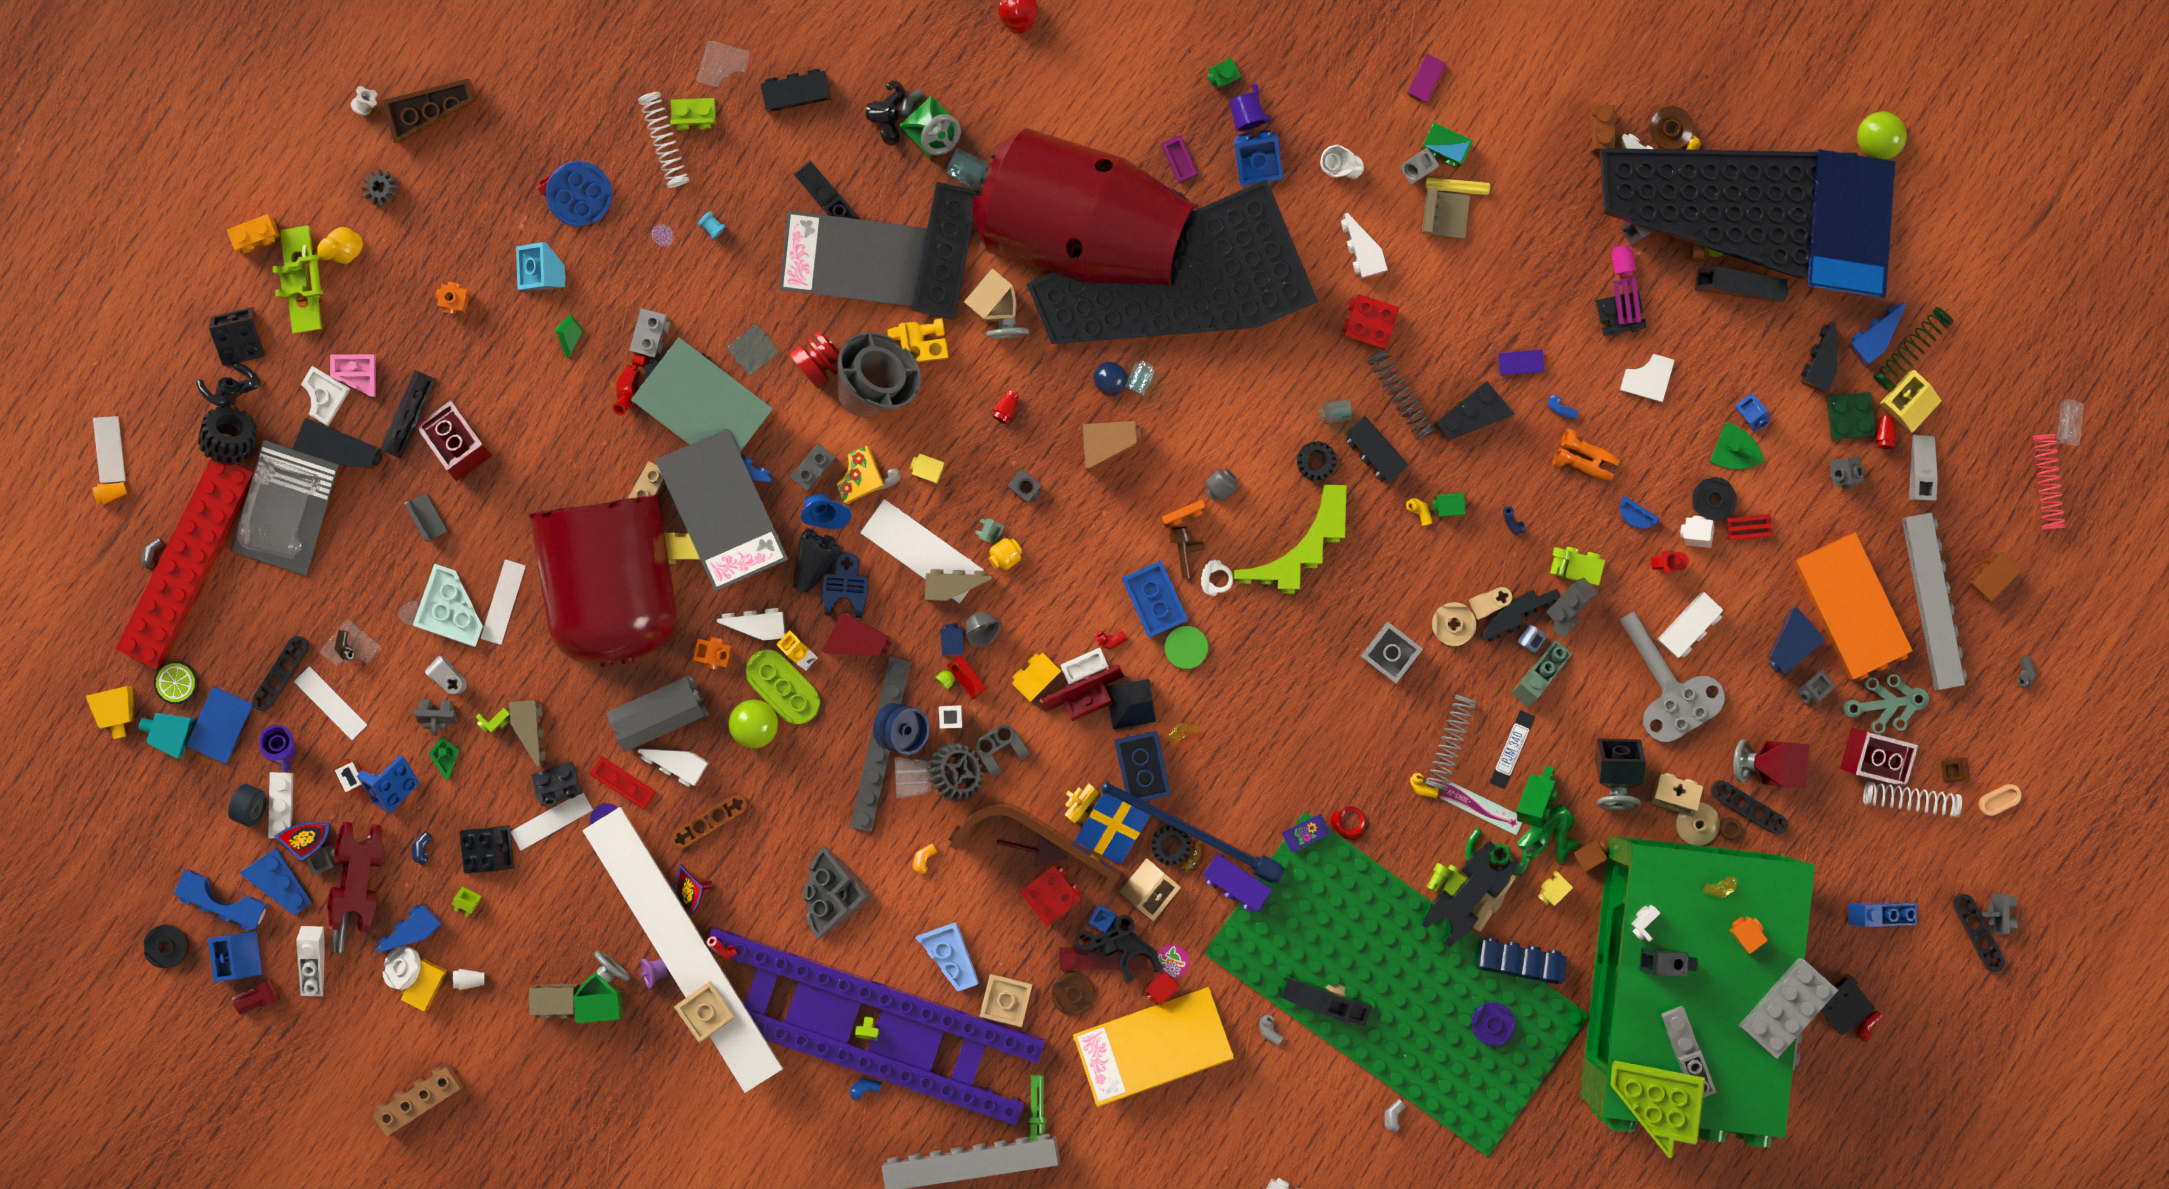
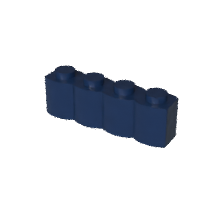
M1486 938L1485 941L1479 943L1476 969L1560 985L1565 981L1567 956L1562 955V952L1557 950H1549V953L1541 951L1540 947L1528 946V949L1520 947L1519 943L1507 942L1504 945L1499 943L1498 939Z

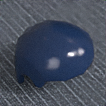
M1105 362L1099 365L1094 372V384L1103 395L1117 396L1124 392L1128 385L1127 373L1116 362Z

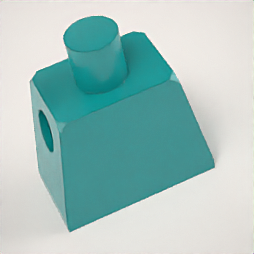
M156 713L153 720L142 718L138 730L149 733L147 738L148 744L175 758H183L196 718Z

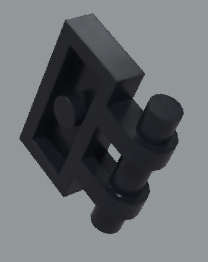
M1637 291V292H1638V299H1639L1640 314H1641V313H1643V308H1642V303H1641V298H1640L1639 291ZM1629 293L1632 318H1635L1632 293ZM1623 294L1620 295L1623 317H1627ZM1615 296L1595 301L1599 322H1609V327L1602 328L1603 336L1612 335V337L1619 336V333L1628 331L1634 333L1638 332L1639 329L1647 327L1645 319L1637 323L1617 325L1616 319L1618 317Z

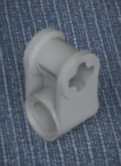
M441 655L425 670V673L449 694H460L467 688L466 679ZM452 680H458V688H452L454 685Z

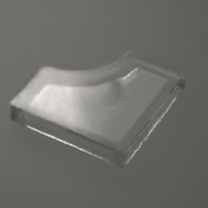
M707 40L696 82L718 88L721 81L728 75L745 73L750 51Z
M349 618L338 629L349 632L347 643L355 652L354 659H360L365 663H369L382 647ZM338 630L319 651L335 666L344 661L334 648Z

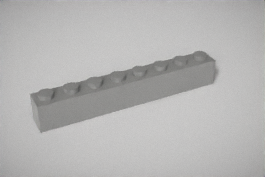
M1932 513L1901 518L1934 690L1965 685L1964 680L1967 679L1966 670L1964 667H1961L1960 659L1963 657L1960 645L1957 646L1956 641L1958 628L1956 624H1953L1952 620L1954 607L1952 603H1949L1948 599L1950 586L1944 578L1946 565L1944 560H1941L1939 552L1942 551V544L1940 538H1937L1935 531L1938 529L1937 519L1935 516H1932Z
M1050 1134L1038 1135L1036 1140L1022 1137L1015 1139L1016 1142L1008 1144L1007 1140L994 1142V1146L988 1147L984 1143L972 1146L973 1149L964 1150V1147L952 1148L949 1153L937 1150L929 1152V1156L921 1157V1153L908 1155V1159L900 1160V1157H891L881 1165L885 1189H907L1058 1166L1060 1157L1056 1136L1050 1137Z

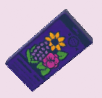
M1322 814L1281 832L1291 853L1331 834Z

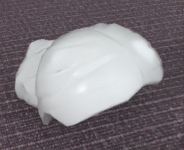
M1338 144L1329 146L1321 156V168L1329 177L1347 176L1350 179H1356L1364 171L1362 160L1358 156H1354L1350 150Z

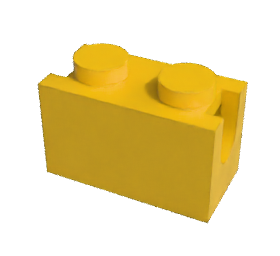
M423 959L420 961L421 968L415 982L409 988L401 990L400 993L403 994L402 1001L422 1011H426L448 970Z

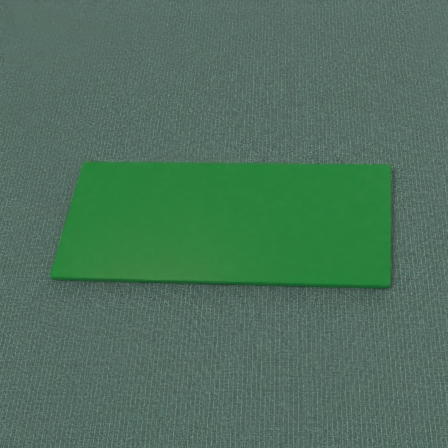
M1303 813L1294 826L1313 817L1308 813ZM1329 829L1331 834L1292 853L1284 839L1271 857V859L1281 863V866L1285 868L1279 883H1270L1260 877L1256 878L1272 889L1273 893L1260 912L1254 910L1251 913L1242 907L1243 902L1240 901L1206 948V956L1486 1156L1490 1155L1583 1025L1588 1014L1544 982L1476 969L1479 943L1485 941L1482 937L1470 930L1450 948L1446 946L1444 942L1451 931V924L1447 919H1437L1427 929L1421 925L1433 902L1331 829ZM1287 978H1295L1326 988L1328 985H1342L1345 988V996L1372 1005L1366 1025L1362 1026L1349 1021L1344 1022L1281 998ZM1487 1002H1498L1504 1004L1512 1011L1516 1028L1513 1036L1506 1043L1489 1046L1475 1037L1471 1020L1479 1006Z

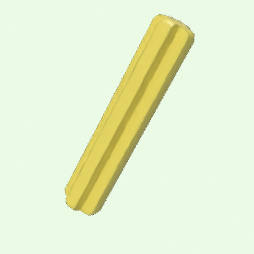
M1427 178L1425 182L1426 190L1428 188H1437V191L1488 195L1490 192V184L1486 182Z

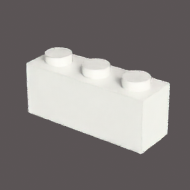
M1701 592L1656 641L1675 658L1680 656L1684 658L1692 650L1690 647L1695 640L1699 642L1707 634L1705 629L1710 624L1714 626L1722 618L1720 613L1723 609L1705 592Z

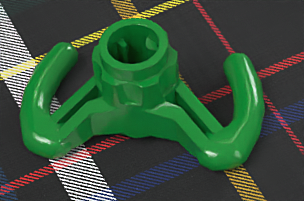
M1479 828L1473 831L1466 843V861L1474 854V845L1482 834ZM1501 842L1493 843L1495 846L1488 857V862L1506 866L1508 860L1510 862L1513 860L1509 847ZM1495 850H1501L1502 854L1500 857L1494 855ZM1522 850L1521 862L1516 867L1513 875H1522L1528 867L1529 859L1524 855L1525 850Z

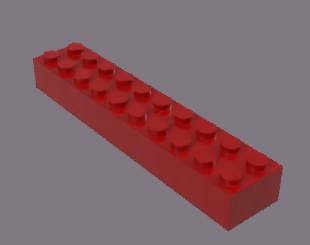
M212 458L210 459L115 648L116 650L154 669H159L163 665L248 495L254 471L236 462L235 465H230L229 463L224 465L219 461L214 462Z

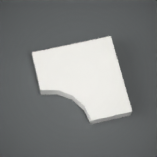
M1653 354L1649 362L1642 368L1626 369L1620 391L1663 402L1674 360Z
M313 366L301 384L311 397V409L308 415L329 426L351 388Z

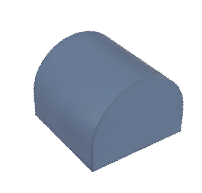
M1528 624L1517 643L1536 654L1546 635L1536 627Z

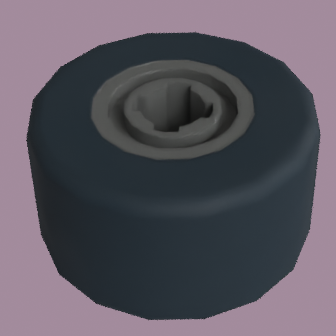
M249 784L241 785L234 792L228 807L229 818L247 827L254 826L265 811L267 804L266 792Z

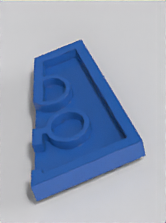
M275 848L240 872L242 876L293 915H296L313 903L278 848Z

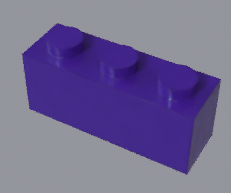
M1218 853L1203 874L1207 878L1206 883L1215 889L1220 886L1225 890L1223 893L1225 896L1233 901L1236 898L1243 902L1242 907L1251 913L1254 910L1260 912L1273 893L1272 889Z

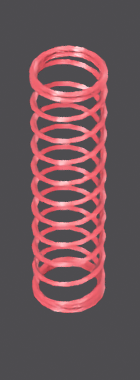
M2056 434L2033 436L2032 441L2048 443L2035 447V451H2052L2034 457L2037 460H2052L2037 464L2036 468L2052 470L2037 473L2036 476L2055 477L2037 483L2040 486H2055L2038 492L2044 495H2055L2040 499V503H2056L2055 505L2043 507L2040 511L2059 512L2041 517L2042 520L2059 521L2042 525V530L2065 528L2064 519L2047 518L2063 514V510H2044L2063 504L2060 501H2044L2062 496V493L2044 492L2060 488L2062 485L2041 484L2060 479L2058 475H2041L2059 470V467L2041 466L2057 462L2059 459L2038 458L2058 452L2056 449H2038L2056 444L2057 441H2044L2057 438Z

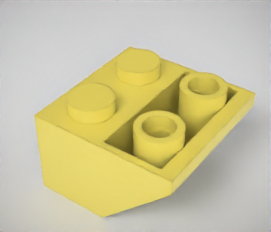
M1912 370L1901 379L1879 404L1909 432L1913 433L1942 400L1933 387L1915 370Z

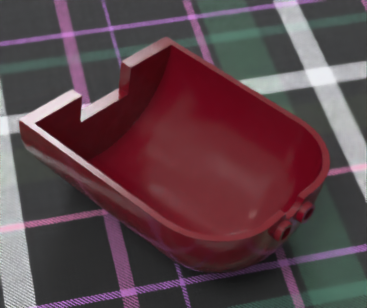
M658 494L615 500L601 504L529 513L547 626L553 642L561 652L576 661L600 663L601 667L614 665V661H621L622 664L635 662L634 658L650 654L667 642L674 630L677 612Z

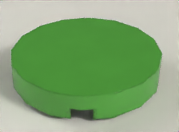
M1180 626L1172 630L1165 642V654L1168 660L1176 667L1182 669H1191L1200 665L1208 652V642L1204 634L1192 626Z

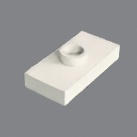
M1097 648L1060 665L1068 684H1073L1109 667L1101 648Z

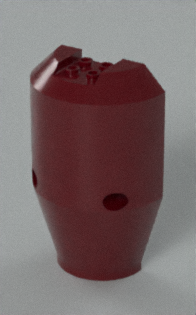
M1025 128L998 143L990 153L993 161L989 166L986 180L982 185L981 196H974L972 209L973 224L987 252L1083 283L1171 286L1170 275L1175 249L1188 216L1193 209H1198V204L1188 201L1126 158L1033 129ZM1078 253H1081V255L1075 259V256Z

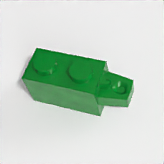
M1546 765L1542 776L1530 774L1516 810L1518 822L1543 828L1544 822L1549 821L1552 809H1550L1551 803H1555L1558 797L1556 780H1553L1555 774L1554 767Z

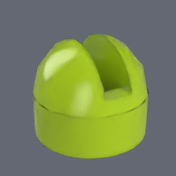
M949 671L940 672L935 677L938 683L946 690L953 685L954 676Z

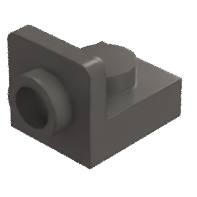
M1820 670L1795 691L1801 701L1810 707L1821 701L1836 686L1824 671Z
M335 843L319 849L306 859L314 876L341 864L334 862Z

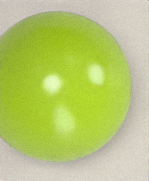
M1880 111L1870 114L1861 122L1857 131V142L1861 151L1867 157L1878 161L1889 160L1897 156L1903 150L1907 140V131L1904 123L1898 116L1890 112Z
M746 700L737 705L730 715V734L738 744L745 748L757 749L764 747L773 740L777 733V715L770 705L761 700Z

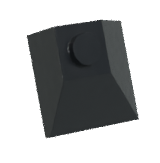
M1149 679L1106 686V691L1112 702L1109 705L1113 729L1156 722Z

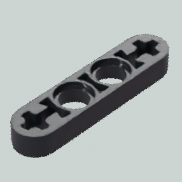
M294 636L288 641L252 699L254 708L259 711H266L274 705L308 652L309 642L305 637ZM301 640V646L304 648L303 650L296 651V653L294 654L298 656L296 660L294 656L287 654V652L289 650L290 653H293V651L296 648V646L293 645L294 642H299ZM284 658H289L292 661V668L288 671L281 667V661ZM273 676L278 677L281 681L277 689H273L269 685V680ZM264 688L275 693L274 696L271 694L267 696V705H259L260 701L258 698L264 697L267 693L263 691Z
M1717 780L1711 785L1710 792L1712 796L1771 833L1782 834L1786 831L1788 822L1781 814L1726 781ZM1724 784V790L1728 793H1731L1732 789L1735 791L1730 796L1729 802L1726 801L1728 796L1724 794L1717 795V786ZM1738 795H1742L1745 798V805L1741 808L1734 805V798ZM1755 807L1763 808L1764 816L1761 819L1753 817L1752 812ZM1769 812L1772 813L1771 819L1776 821L1779 818L1781 819V829L1776 828L1774 830V825L1769 821L1766 822V825L1763 824L1768 818Z
M1962 893L1956 895L1952 902L1953 908L1983 966L1991 972L2002 970L2005 963L2004 958L1973 898ZM1961 898L1968 900L1966 907L1968 911L1974 910V913H1969L1963 917V914L1967 912L1963 907L1958 906L1961 903ZM1971 917H1976L1979 920V926L1976 929H1970L1968 926V920ZM1986 936L1989 939V945L1987 948L1981 949L1978 946V940ZM1990 952L1993 958L1998 959L1999 961L1996 962L1997 966L1989 965L1988 963L1991 962V959L1987 954L1983 956V953Z

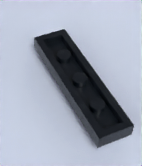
M414 370L381 446V451L400 459L402 458L435 383V378Z

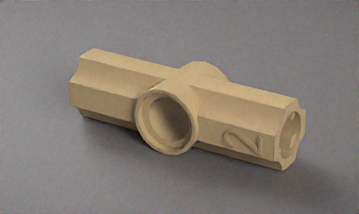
M1512 874L1508 885L1495 899L1486 893L1471 912L1479 917L1473 928L1480 932L1482 931L1491 915L1503 903L1504 895L1516 876Z

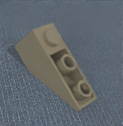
M930 569V573H926L925 600L947 601L991 580V575H987V571L974 570V575L965 574V570H952V574H944V569Z
M538 700L509 702L511 726L536 766H542L543 761H546V751L541 745V739H544V727L540 726V717H543L542 704H539Z

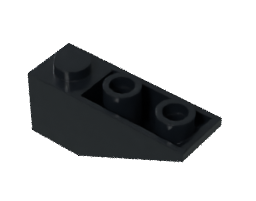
M1834 321L1829 322L1828 325H1823L1819 333L1821 337L1818 345L1814 344L1810 352V356H1812L1809 365L1805 364L1800 373L1803 376L1800 382L1823 393L1829 391L1838 372L1836 322Z

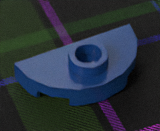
M1624 495L1622 496L1620 514L1629 526L1637 529H1646L1655 525L1660 520V518Z

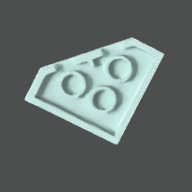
M434 564L413 626L476 647L483 626L456 571Z

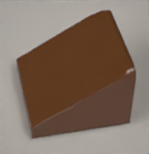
M1967 758L1941 761L1944 783L1970 779Z

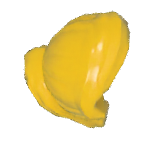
M337 228L321 240L315 255H319V261L332 260L346 265L362 251V238L358 233L353 232L349 228Z

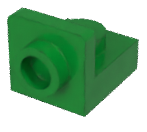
M1232 58L1214 67H1209V74L1207 75L1211 86L1216 85L1218 90L1242 77Z

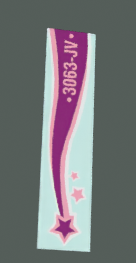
M1452 782L1446 784L1448 789L1447 791L1443 790L1440 799L1517 835L1522 822L1517 821L1516 813Z

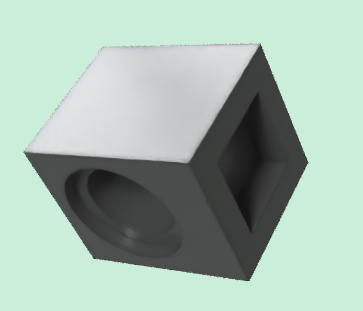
M1022 469L1008 484V487L1027 503L1030 500L1035 502L1042 493L1040 490L1042 485ZM1025 481H1029L1033 485L1032 491L1027 494L1020 490V485Z

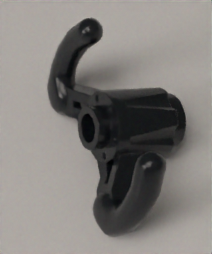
M891 80L886 84L887 90L895 89L893 94L882 102L873 101V103H868L866 106L867 120L882 125L884 130L880 132V136L885 144L889 146L898 144L900 138L895 127V120L898 119L899 115L897 105L905 96V89L897 80Z
M235 362L233 368L246 375L250 380L237 382L230 377L221 378L218 381L215 395L206 388L202 379L197 380L196 385L198 391L207 401L224 408L225 406L232 407L240 395L258 389L261 381L253 370L239 362Z

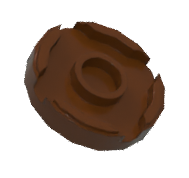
M1068 972L1062 974L1055 981L1052 987V999L1060 1012L1077 1016L1085 1013L1093 1004L1095 989L1087 976L1080 972Z

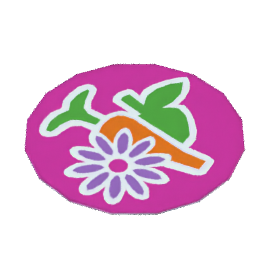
M1166 945L1157 952L1159 961L1163 965L1161 971L1164 969L1173 979L1181 977L1187 971L1189 957L1182 947Z

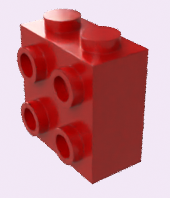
M1358 294L1356 299L1351 298L1348 310L1351 311L1350 318H1345L1341 331L1345 332L1343 337L1386 350L1400 307Z
M1053 864L1020 890V894L1046 927L1081 900L1079 895L1082 892L1075 883L1070 885L1066 880L1068 874L1061 865L1056 867Z

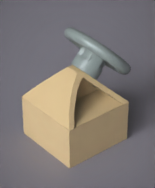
M992 268L964 301L965 306L985 323L998 321V329L988 331L986 333L987 338H1013L1028 335L1029 329L1014 328V325H1016L1014 318L1016 315V297L1013 285Z

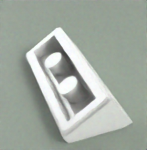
M119 416L93 418L100 483L126 481Z

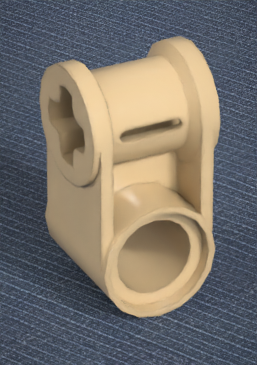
M1500 587L1475 596L1468 601L1478 620L1509 605L1512 601V593L1509 589ZM1499 591L1507 594L1508 597L1505 598V603L1496 600V597L1499 596Z

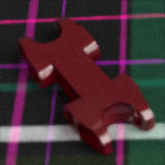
M343 821L334 848V862L342 863L343 870L340 888L331 887L329 890L327 902L329 929L338 930L343 916L347 912L354 911L357 914L358 931L368 932L375 913L377 896L376 891L367 890L370 866L379 867L382 861L381 825L372 824L367 839L357 843L353 838L352 823Z

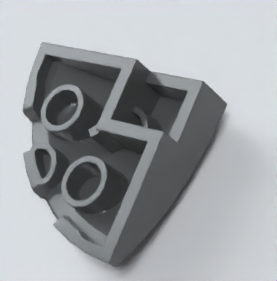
M823 846L813 859L809 867L811 872L808 882L804 883L803 900L806 901L808 910L806 918L817 939L822 938L842 924L873 897V894L863 882L826 846Z

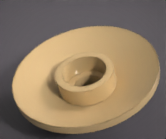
M1699 802L1698 810L1693 816L1680 812L1677 816V832L1688 844L1706 845L1713 841L1719 832V816L1708 804ZM1698 820L1703 822V826L1700 829L1696 827Z

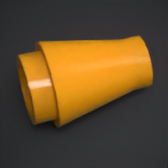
M124 482L97 484V487H93L97 504L103 503L105 505L127 494Z

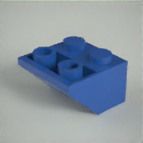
M257 931L208 938L214 982L263 974Z

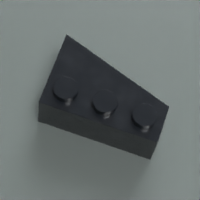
M1486 381L1434 425L1449 441L1515 414L1488 381Z

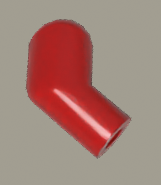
M1875 1010L1858 1028L1857 1037H1860L1861 1041H1868L1872 1037L1869 1030L1883 1019L1879 1011Z

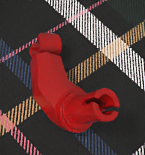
M642 354L635 355L632 358L633 365H627L617 380L616 391L618 401L612 407L616 415L622 416L628 408L636 406V403L631 399L638 391L637 381L641 372L638 370V366L645 367L644 365L648 362L647 356Z

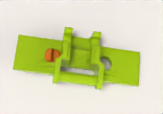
M310 226L280 230L284 266L272 267L273 273L278 274L281 279L282 290H275L276 297L288 298L292 334L322 329L319 297L324 295V292L320 286L318 269L320 258L319 255H313ZM301 252L302 257H298V260L295 262L294 256ZM308 264H309L310 277H311V286H312V290H311V291H309L308 276H307V267H306V266H307Z

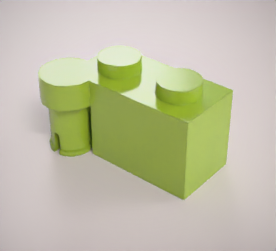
M1554 547L1552 554L1554 559L1550 574L1574 581H1579L1584 577L1591 585L1599 586L1605 560L1600 559L1601 555L1591 552L1583 555L1579 554V549L1566 547L1565 550Z
M1437 863L1434 868L1435 873L1426 887L1437 893L1446 890L1453 896L1467 878L1460 875V869L1451 864L1447 868Z

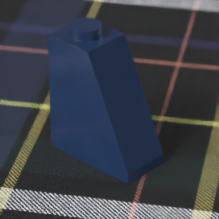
M1792 607L1789 610L1767 656L1771 661L1768 663L1769 666L1776 673L1786 674L1825 641L1798 607Z

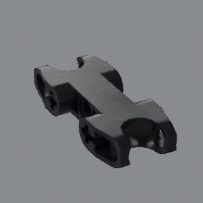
M1488 841L1481 849L1472 854L1462 866L1460 871L1467 876V879L1453 896L1446 890H1443L1433 901L1421 922V925L1427 929L1437 919H1447L1451 924V931L1444 944L1449 948L1466 935L1479 919L1471 911L1483 896L1488 893L1495 899L1508 885L1513 872L1518 866V863L1512 860L1501 870L1491 869L1488 865V857L1495 846L1491 841Z

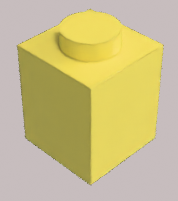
M919 453L918 458H913L910 469L913 470L912 475L938 484L945 463Z

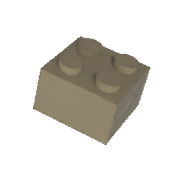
M542 984L530 987L529 1015H535V1019H546L552 1015H557V1018H571L575 1013L573 997L579 989V984Z

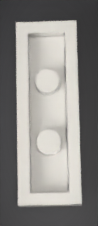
M270 772L268 838H275L274 836L292 827L293 773Z

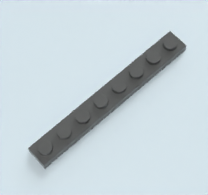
M889 657L876 716L888 704H902L911 661ZM873 730L850 825L852 828L872 832L890 755V750L883 749L877 744Z

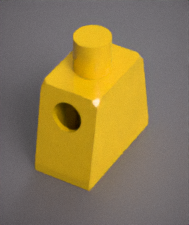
M132 686L87 695V701L100 729L110 727L113 739L126 737L124 724L134 721Z

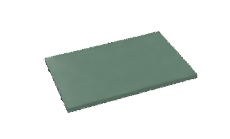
M679 337L671 348L667 350L665 356L631 399L690 445L717 434L724 429H729L739 453L773 410V408Z

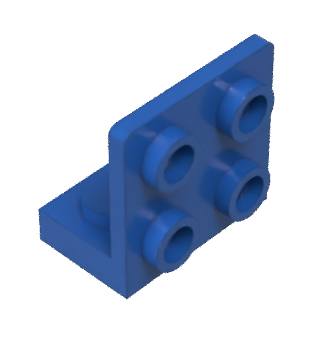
M402 755L378 777L373 773L370 775L363 770L357 775L373 804L388 813H391L420 784L407 760Z

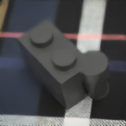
M1584 577L1572 584L1547 611L1548 615L1555 621L1553 628L1559 636H1566L1573 628L1579 625V618L1577 616L1599 594Z

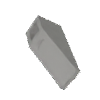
M1912 435L1909 500L1936 501L1938 477L1935 436Z

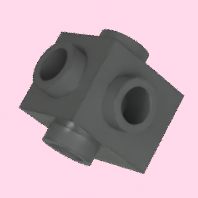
M1860 456L1830 460V476L1833 481V487L1842 486L1843 490L1856 488L1855 483L1864 482V471L1861 466Z

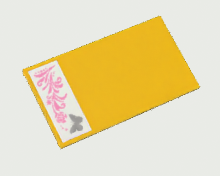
M1209 987L1073 1034V1039L1076 1042L1097 1107L1234 1059V1054L1230 1049Z

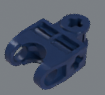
M843 553L837 558L835 574H824L822 595L824 612L827 616L832 615V608L835 606L836 601L845 597L851 600L853 608H855V618L862 617L867 601L869 577L858 576L859 560L853 553ZM847 557L853 562V566H850L849 570H846V566L842 565V561H846ZM828 583L844 584V586L828 585ZM848 585H859V586H864V588H861V587H849Z

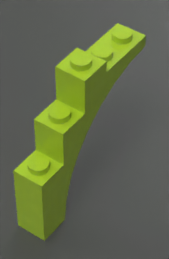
M1323 485L1321 504L1316 519L1306 536L1294 549L1270 564L1253 569L1234 570V579H1238L1239 584H1251V580H1260V584H1273V580H1277V589H1282V593L1295 594V590L1300 589V564H1304V568H1317V564H1322L1323 538H1327V542L1340 543V538H1345L1346 485Z

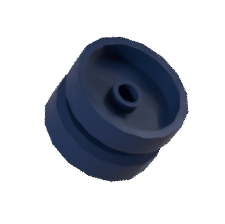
M898 703L888 704L875 717L873 725L874 738L883 749L912 755L919 752L928 741L930 733L929 720L926 714L918 708Z

